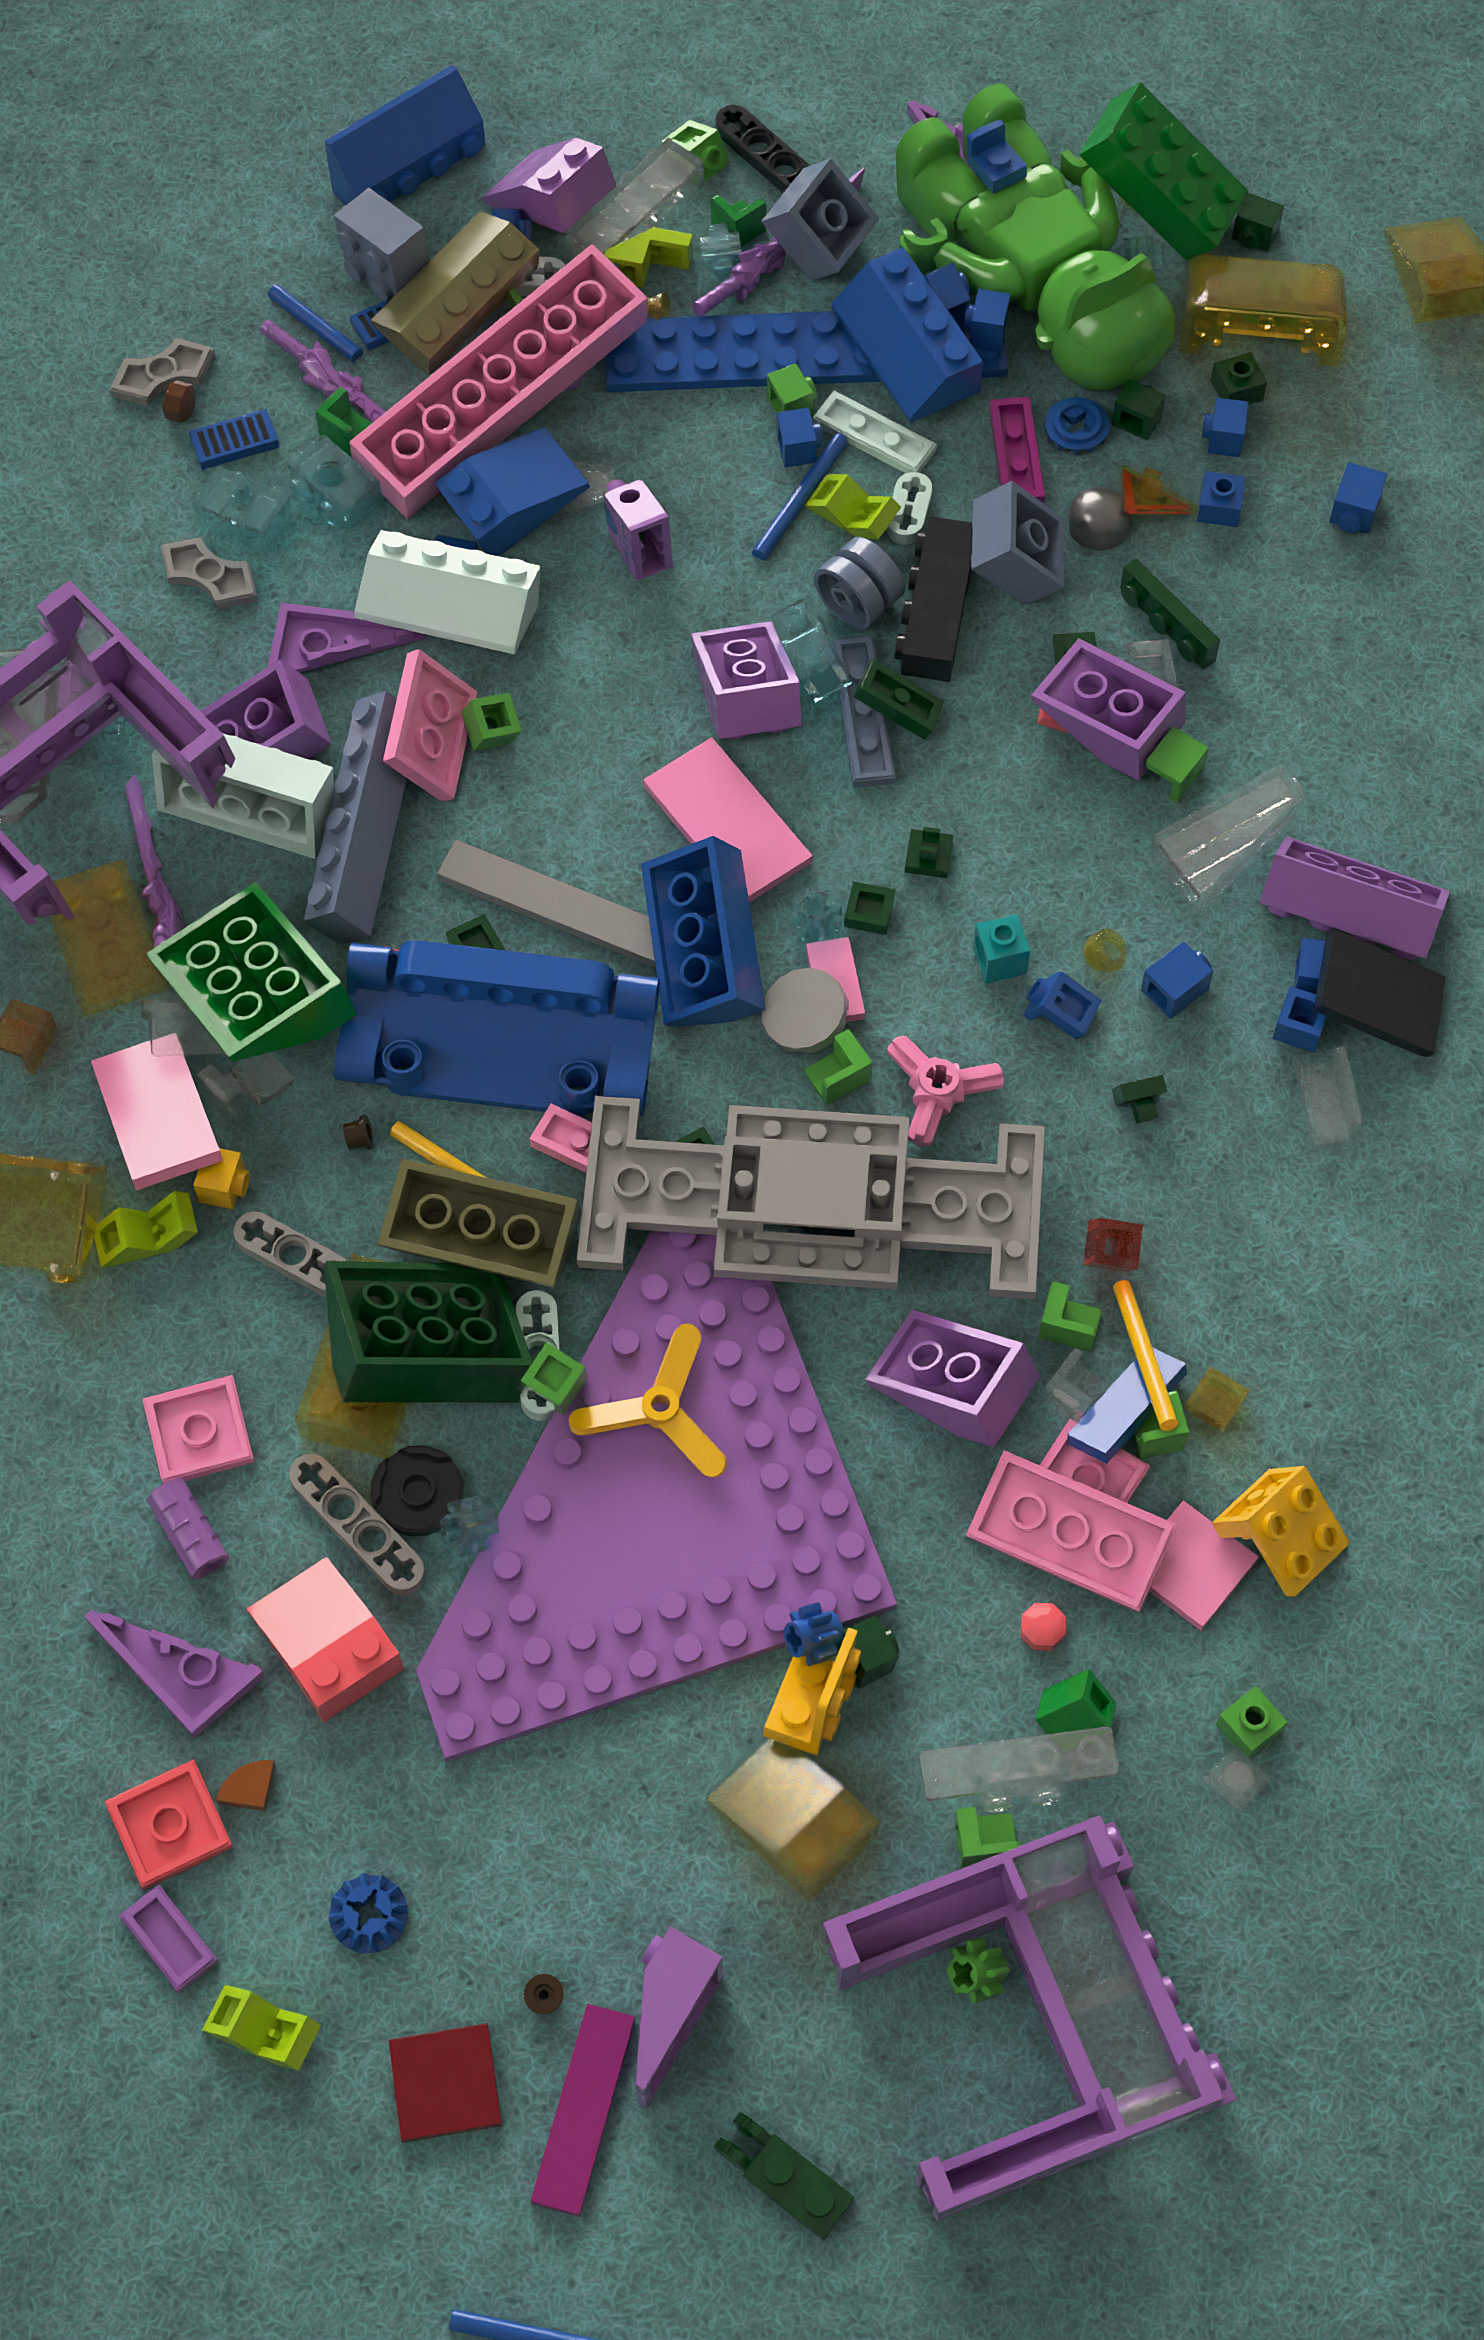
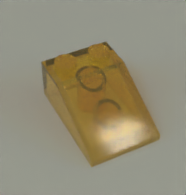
M1461 216L1385 228L1384 231L1415 324L1484 313V244Z
M124 859L53 881L76 917L66 919L62 914L50 915L84 1017L168 990L165 979L146 955L147 952L154 949V945Z
M768 1739L706 1798L808 1903L878 1836L880 1821L843 1785L796 1748L772 1739Z

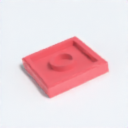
M194 1759L104 1801L143 1891L234 1848Z

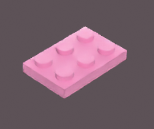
M420 649L407 653L383 762L436 799L449 801L455 798L468 738V732L461 712L470 700L476 699L477 691Z

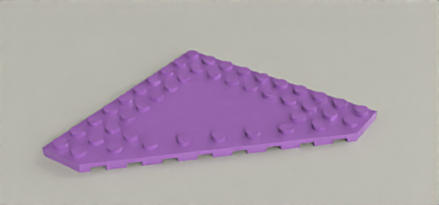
M650 1231L580 1364L586 1367L587 1381L563 1415L554 1411L418 1665L416 1673L445 1762L785 1647L784 1627L788 1622H792L789 1616L790 1613L799 1611V1607L820 1602L822 1613L833 1611L839 1617L843 1627L897 1608V1601L772 1281L714 1277L717 1235ZM682 1324H692L700 1331L701 1342L680 1396L679 1406L723 1452L727 1458V1469L721 1476L716 1478L704 1475L662 1429L651 1427L648 1424L589 1435H576L570 1430L569 1416L573 1411L580 1408L643 1397L654 1385L675 1329ZM658 1403L653 1407L658 1412H663L669 1408L664 1403Z

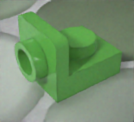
M689 120L661 141L666 155L689 162L695 178L702 183L729 164V158L718 129Z

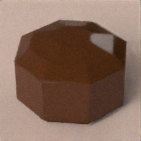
M178 380L170 383L165 393L162 407L166 419L182 423L191 417L196 402L193 384Z

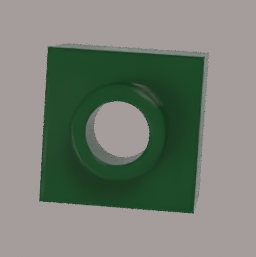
M1247 193L1235 217L1232 239L1239 241L1242 246L1248 249L1258 248L1268 252L1280 230L1284 205Z
M1251 352L1214 363L1211 383L1219 398L1247 401L1248 405L1264 400L1267 381Z
M1129 379L1115 401L1112 425L1148 441L1162 418L1166 395L1149 385H1142Z
M877 1616L850 1627L858 1631L854 1648L862 1650L855 1672L857 1674L855 1684L858 1689L892 1673L899 1658V1646L894 1634L888 1628L883 1629ZM848 1629L843 1630V1631H844V1637H845L846 1632H847ZM842 1643L839 1646H836L838 1652L840 1650Z

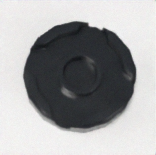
M427 1445L407 1446L399 1449L398 1453L392 1455L389 1459L388 1457L385 1458L378 1465L371 1480V1500L376 1512L396 1532L406 1536H427L444 1529L457 1516L464 1501V1482L457 1466L445 1452Z

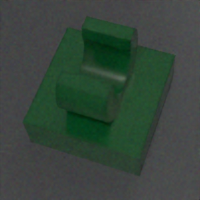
M923 827V831L911 829L904 873L947 878L953 835L943 834L941 829Z
M1163 1075L1123 1083L1112 1089L1116 1106L1131 1103V1110L1136 1124L1158 1118L1153 1098L1167 1092Z

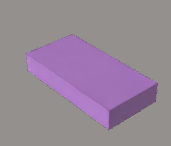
M159 1884L119 1915L179 1994L219 1962Z

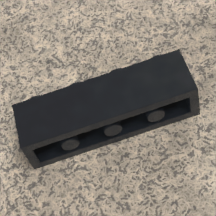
M929 516L926 532H918L915 556L921 557L919 566H911L908 590L914 591L913 601L906 599L904 601L901 624L908 626L906 635L898 634L894 659L902 660L901 675L950 682L972 569L973 528L971 522Z

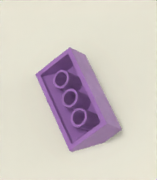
M1286 836L1275 854L1259 903L1268 905L1267 910L1275 915L1291 918L1294 914L1309 919V924L1319 930L1331 932L1336 928L1351 933L1350 936L1373 946L1377 942L1392 947V952L1397 956L1416 960L1417 956L1426 959L1450 891Z

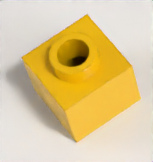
M219 1148L223 1161L198 1169L193 1186L199 1203L233 1210L237 1197H244L247 1193L250 1171L245 1169L240 1152Z

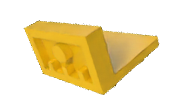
M1306 1466L1269 1469L1212 1522L1220 1538L1242 1537L1244 1540L1252 1538L1287 1597H1294L1300 1593L1349 1545L1347 1536Z
M848 1628L835 1662L828 1660L808 1666L806 1656L798 1658L793 1656L764 1726V1737L816 1756L824 1739L833 1740L840 1722L841 1714L839 1712L843 1701L848 1702L857 1677L855 1672L862 1654V1650L854 1648L858 1631Z

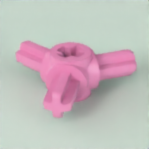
M904 1035L895 1038L887 1048V1054L911 1077L909 1086L915 1091L913 1103L917 1108L908 1131V1140L918 1147L930 1146L933 1143L941 1117L950 1114L954 1104L963 1103L964 1095L997 1090L1004 1086L1003 1071L997 1063L960 1069L957 1063L953 1064L945 1059H939L938 1057L929 1059ZM935 1083H942V1088H935Z

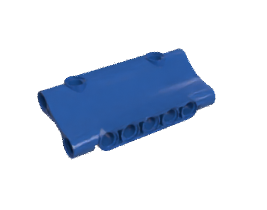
M411 940L404 942L400 947V951L393 950L392 947L351 943L346 967L347 994L357 1015L341 1026L334 1062L335 1080L388 1086L393 1093L401 1096L546 1112L552 1103L577 1116H585L594 1111L595 1096L640 1099V1116L644 1115L652 1042L659 1000L660 978L629 974L614 976L613 969L608 965L593 960ZM401 1066H410V1068L406 1070L397 1069ZM576 1086H583L587 1088L582 1091L572 1090V1088Z

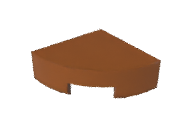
M272 1760L254 1761L235 1770L222 1784L216 1798L217 1803L265 1811L276 1766L275 1762Z

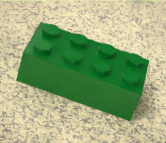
M1141 82L1111 99L1079 154L1184 259L1189 261L1218 247L1249 191Z

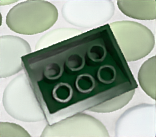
M326 1261L324 1274L332 1368L342 1402L518 1403L520 1394H522L525 1387L522 1385L521 1379L533 1361L502 1275L451 1263Z

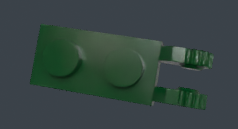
M739 2112L733 2120L737 2129L746 2137L752 2138L760 2144L763 2149L753 2162L729 2140L720 2138L714 2145V2149L744 2173L743 2178L824 2241L855 2197L777 2135L773 2134L771 2136L763 2127L744 2113Z

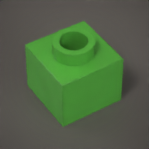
M796 363L767 374V399L776 414L777 412L809 407L810 414L813 416L814 400L817 399V391L812 379L809 376L804 377Z
M510 692L472 699L461 712L473 751L512 743L522 732ZM487 724L490 725L493 729L488 730Z
M1257 1686L1253 1687L1224 1710L1216 1722L1218 1728L1247 1761L1282 1734L1288 1724L1287 1720ZM1254 1712L1262 1723L1259 1725L1250 1724L1245 1714Z

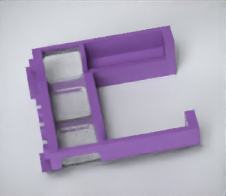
M70 580L58 590L51 592L44 601L36 606L42 617L40 622L46 634L30 643L24 651L6 665L0 667V810L121 715L214 808L218 799L214 793L217 782L226 771L225 765L227 764L232 768L236 759L225 736ZM0 830V895L27 924L37 923L34 917L62 914L66 919L76 918L49 874L39 863L34 866Z
M1101 1815L823 1922L822 1936L825 1946L831 1944V1947L828 1948V1953L834 1967L837 1966L836 1982L839 1991L1004 1926L1079 2104L1078 2108L941 2162L939 2156L919 2163L915 2181L918 2188L923 2187L929 2205H934L932 2214L936 2221L1237 2100L1216 2052L1206 2056L1204 2050H1200L1196 2035L1190 2024L1182 2025L1174 2007L1179 2005L1175 1987L1168 1976L1161 1978L1154 1962L1155 1959L1159 1958V1954L1153 1937L1148 1930L1141 1932L1134 1914L1139 1912L1135 1896L1128 1884L1121 1886L1119 1882L1130 1877L1134 1865L1115 1822L1112 1821L1104 1824Z

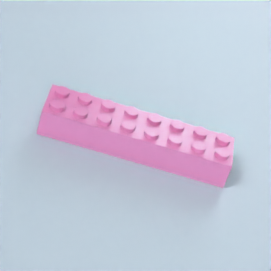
M591 244L349 442L353 465L406 519H409L440 493L434 484L437 480L466 458L497 446L647 322V296L604 254Z

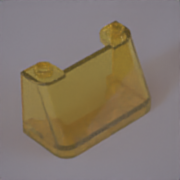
M1207 253L1200 254L1188 261L1184 275L1179 353L1199 354L1201 345L1210 340H1213V345L1221 346L1223 333L1302 340L1301 353H1309L1311 349L1318 355L1319 365L1339 367L1348 324L1345 275L1340 269L1330 264L1218 256Z
M0 1152V1264L38 1268L40 1271L49 1272L48 1280L53 1282L76 1283L77 1276L86 1275L106 1186L108 1165Z

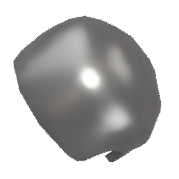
M1102 486L1086 488L1079 492L1073 498L1069 507L1070 534L1085 548L1103 551L1117 547L1127 537L1130 527V513L1125 510L1124 497L1117 490Z

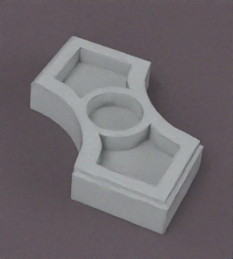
M175 338L167 349L155 356L144 359L126 358L109 389L110 395L115 398L149 406L153 398L167 389L170 383L178 380L189 384L201 385L215 356L214 348Z
M202 537L160 545L169 585L188 584L202 589L214 600L217 610L258 601L249 562L229 561L214 555L207 549Z

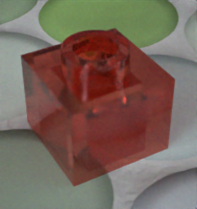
M1105 1218L1088 1221L1083 1266L1122 1272L1138 1270L1143 1225ZM1106 1239L1113 1245L1111 1255L1105 1254Z

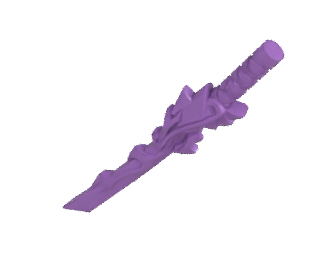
M862 168L849 179L857 191L861 187L865 168ZM773 237L772 241L767 244H755L753 249L739 253L738 256L741 262L731 269L733 273L730 278L722 282L721 285L716 286L713 291H709L705 296L696 300L692 304L693 311L701 317L708 313L710 309L725 301L726 298L732 296L734 292L737 300L744 301L747 295L753 292L755 285L759 284L760 274L765 272L769 274L774 268L777 270L782 269L787 252Z
M268 319L262 324L260 328L261 334L268 339L270 338L276 345H279L284 351L289 352L291 356L300 361L298 367L306 374L302 378L304 383L321 390L323 395L330 397L339 387L344 388L349 394L350 407L355 406L364 413L363 417L371 423L385 413L381 407L362 392L363 384L359 376L353 378L348 372L343 373L339 371L338 373L332 368V361L327 350L323 349L318 341L315 342L313 349H307L305 345L301 342L299 343L298 340L290 336L283 329L281 330L271 320Z
M133 775L125 785V790L148 885L142 892V898L147 901L152 913L157 915L155 927L152 929V939L155 942V948L186 928L181 918L182 911L179 905L169 893L170 887L162 880L160 870L163 867L155 853L150 833L153 825L145 810L140 782L136 775Z

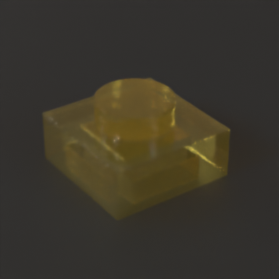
M1210 1366L1187 1400L1184 1409L1224 1433L1248 1398L1250 1390Z

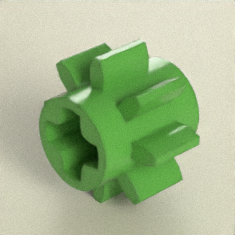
M978 1938L967 1941V1945L955 1947L951 1950L955 1958L951 1960L946 1971L950 1983L955 1989V1994L969 1993L971 2004H976L989 2000L991 1996L1005 1992L1002 1983L1005 1981L1007 1974L1010 1973V1969L1008 1968L1006 1958L1001 1953V1947L987 1948L985 1938Z

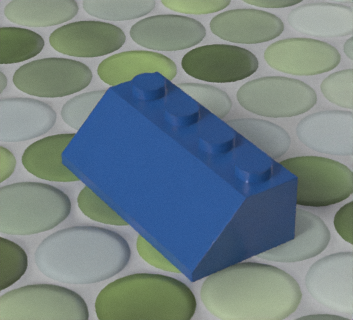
M453 64L325 140L332 192L345 205L349 204L368 187L388 202L395 200L401 195H410L421 183L433 176H442L449 170L451 165L464 157L470 158L475 156L485 145L483 119L457 68Z
M904 247L869 261L832 302V310L909 423L981 391L983 360Z
M711 836L641 863L657 978H660L659 994L664 1025L687 1026L733 1022L765 1011L741 850L715 836Z

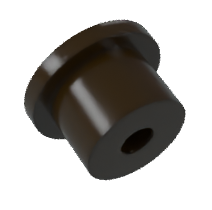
M366 1114L360 1115L357 1121L344 1123V1137L349 1149L364 1146L367 1150L374 1148L372 1127Z
M536 1975L525 1986V2003L536 2014L547 2015L553 2013L563 2002V1987L560 1981L552 1975ZM547 1993L549 1995V1997L545 2000H542L540 1998L541 1994Z

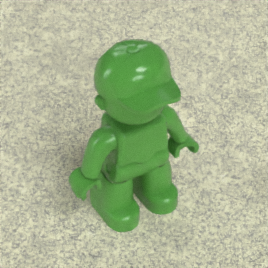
M1003 83L987 86L978 92L964 111L962 133L965 161L960 156V145L957 137L939 118H927L913 125L902 136L897 145V196L906 210L930 235V238H919L912 230L904 229V235H900V248L904 247L923 276L954 262L957 271L965 275L969 283L970 293L977 296L978 289L1009 293V302L1016 301L1024 310L1029 312L1038 309L1039 323L1036 326V342L1038 346L1044 350L1052 349L1053 361L1062 374L1088 390L1106 391L1121 389L1125 387L1129 379L1139 382L1148 375L1171 349L1176 328L1175 314L1168 297L1156 284L1154 269L1151 261L1145 254L1140 253L1128 261L1126 258L1109 251L1117 241L1120 227L1117 207L1110 185L1082 158L1075 157L1069 149L1061 153V171L1053 167L1045 144L1026 121L1024 103L1009 86ZM1000 119L1005 124V141L1027 165V177L992 193L966 164L967 136L978 128ZM1063 176L1073 185L1081 187L1084 207L1072 190L1067 188ZM960 208H961V211H960V213H959V215H958V218H957V220H956V215H957V213L959 212V210H960Z

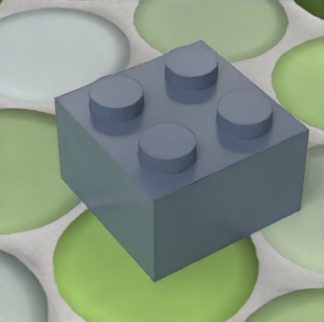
M829 158L803 168L761 222L807 278L816 280L838 273L880 218L835 162Z
M369 187L334 215L338 230L337 240L342 247L345 258V270L355 281L363 280L383 301L393 298L431 260L424 227Z
M1013 481L973 500L972 570L1022 604H1030L1064 588L1065 519Z

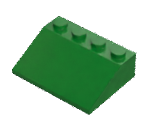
M256 882L146 953L151 963L231 1062L319 1040L357 1015L339 978Z

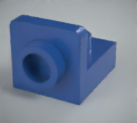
M1000 119L978 128L967 136V164L992 193L1027 177V165L1005 141V124Z
M1059 971L1045 980L1040 978L1033 984L1026 997L1029 1004L1023 1016L1033 1020L1042 1015L1070 1036L1078 1039L1085 1035L1102 1000L1068 975Z

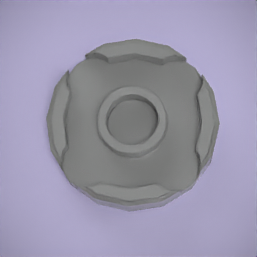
M814 968L793 970L780 977L767 991L764 999L765 1011H762V1023L768 1036L784 1051L794 1053L793 1051L804 1052L805 1054L816 1053L834 1042V1036L843 1032L847 1022L845 1017L847 1009L849 1010V1000L840 983L826 971Z

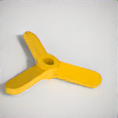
M686 1323L675 1329L654 1385L643 1397L577 1409L569 1416L570 1430L576 1435H589L648 1424L651 1427L662 1429L701 1473L711 1478L721 1476L727 1469L726 1456L679 1406L680 1396L701 1342V1334L698 1328ZM658 1403H664L669 1406L663 1412L653 1409L654 1405Z

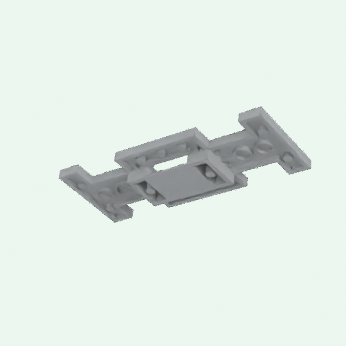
M595 1096L577 1252L578 1268L623 1271L628 1229L717 1235L714 1277L897 1290L900 1248L991 1254L989 1296L1035 1300L1045 1126L999 1123L997 1164L906 1158L909 1117L729 1105L727 1136H725L724 1145L637 1140L641 1108L640 1099ZM764 1224L855 1230V1237L763 1231Z

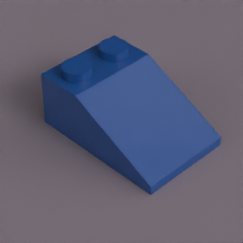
M545 427L466 458L434 483L484 551L494 556L503 554L591 487Z

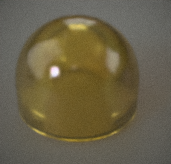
M1105 928L1088 937L1084 943L1082 953L1085 962L1092 969L1100 972H1112L1121 969L1122 965L1125 964L1127 947L1117 932ZM1104 942L1112 943L1119 949L1120 957L1117 961L1108 957L1104 949Z

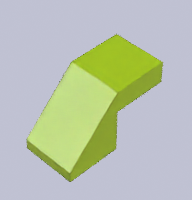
M653 227L607 249L604 255L612 263H616L618 269L635 286L644 287L651 263L685 270L690 269L693 259L692 234Z
M826 474L804 505L807 509L852 535L865 539H879L902 508L891 496H869L849 474Z
M173 1191L148 1212L118 1207L92 1228L101 1268L175 1251L198 1233L189 1193Z
M224 1985L202 2031L275 2065L299 2071L321 2024L306 2015L279 2009L252 1991Z

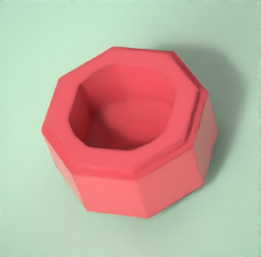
M1034 1603L1022 1614L1021 1638L1033 1650L1052 1651L1065 1639L1066 1616L1053 1603Z

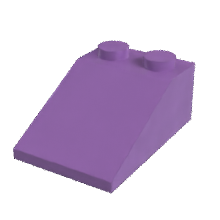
M572 138L533 151L482 197V200L497 209H521V218L565 233L617 185L603 147L578 138Z
M772 621L690 633L710 719L719 739H740L748 734L761 732L780 733L788 728L801 726L800 682Z
M1078 638L1031 695V700L1099 760L1138 781L1148 770L1146 767L1147 758L1170 729L1174 726L1180 730L1185 724V691Z
M281 659L200 711L223 734L237 736L243 740L269 748H276L282 752L305 759H310L332 745L309 680Z
M911 1310L865 1380L869 1386L956 1436L994 1448L1035 1386L1040 1375L1024 1343Z
M671 1926L664 1938L657 1935L653 1938L642 1958V1962L646 1965L643 1970L644 1982L636 2091L638 2103L646 2108L723 1979V1957Z

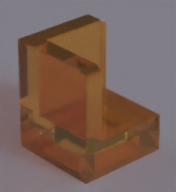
M10 999L0 1018V1050L21 1057L27 1072L35 1075L58 1032L52 1013Z

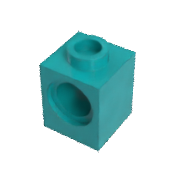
M1018 914L975 924L973 950L985 984L1027 974L1030 948Z

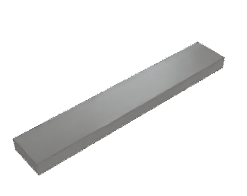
M455 840L437 872L438 881L656 968L649 917L458 840Z

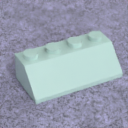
M381 530L367 555L354 610V618L515 654L538 606L540 566L526 563L519 559L503 558L485 554L479 550L463 549L445 545L439 541H427L405 536L399 532Z
M223 734L236 759L232 768L227 764L225 765L226 771L219 778L214 789L218 799L214 808H212L154 749L152 762L158 811L316 859L321 848L326 829V819L330 813L334 796L333 767L322 764L319 761L288 754L276 748L252 743L237 736Z

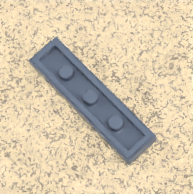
M873 636L833 639L831 647L853 788L895 784L896 777L886 716L853 697L865 667L872 659L877 661Z

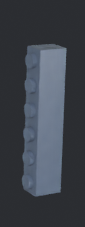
M388 691L357 700L353 708L348 738L343 748V759L334 785L335 792L331 809L326 819V830L321 850L317 857L314 880L308 894V905L304 922L335 942L342 944L371 936L407 780L405 776L383 762L397 698Z

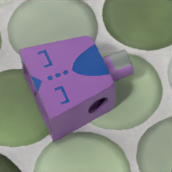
M614 480L608 483L603 490L608 531L635 581L637 582L673 567L669 517L645 483L640 480L625 484L623 480ZM639 532L644 534L645 539L643 543L639 538Z

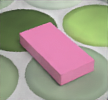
M849 937L807 943L806 954L809 968L826 971L840 983L849 1000V1010L847 1009L845 1020L847 1022L864 1020L865 1010Z

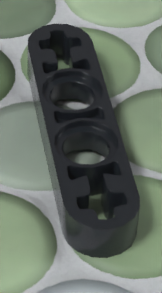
M727 105L717 112L716 129H718L721 139L782 193L786 191L803 168L811 166L742 106ZM727 121L733 123V124H730V125L726 126V122H727ZM739 121L740 128H738L734 123H737ZM761 142L768 145L769 148L764 152L758 153L750 150L749 146L753 143ZM781 165H788L793 167L795 171L790 175H780L776 173L775 169Z

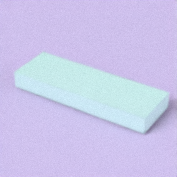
M836 391L831 393L812 418V422L819 423L822 430L833 436L834 434L843 435L849 444L904 473H920L937 450V444Z

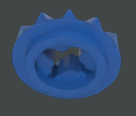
M1070 397L1058 401L1049 409L1046 414L1044 428L1047 431L1048 441H1054L1059 451L1065 448L1070 449L1076 456L1080 450H1087L1092 453L1097 445L1104 444L1109 432L1110 422L1106 411L1098 403L1087 398ZM1085 418L1083 430L1078 429L1075 433H1069L1070 424L1075 425Z
M362 1873L357 1878L344 1881L336 1895L331 1897L328 1918L334 1935L345 1947L359 1953H375L388 1948L401 1936L408 1919V1907L399 1886L384 1875L376 1876ZM374 1894H376V1910L387 1920L380 1917L379 1919L370 1918L367 1924H364L361 1931H359L361 1917L350 1905L356 1907L358 1905L366 1906L369 1900H372Z

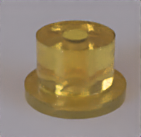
M660 292L658 296L646 295L647 318H656V320L667 318L670 313L669 295L666 292Z

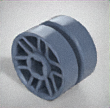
M862 537L852 538L814 574L816 591L825 606L849 626L857 630L867 629L883 614V611L890 608L905 592L903 577L894 561L878 545Z

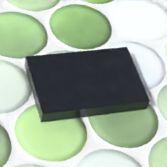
M1334 929L1326 935L1314 1011L1419 1056L1429 1057L1435 1052L1446 977Z

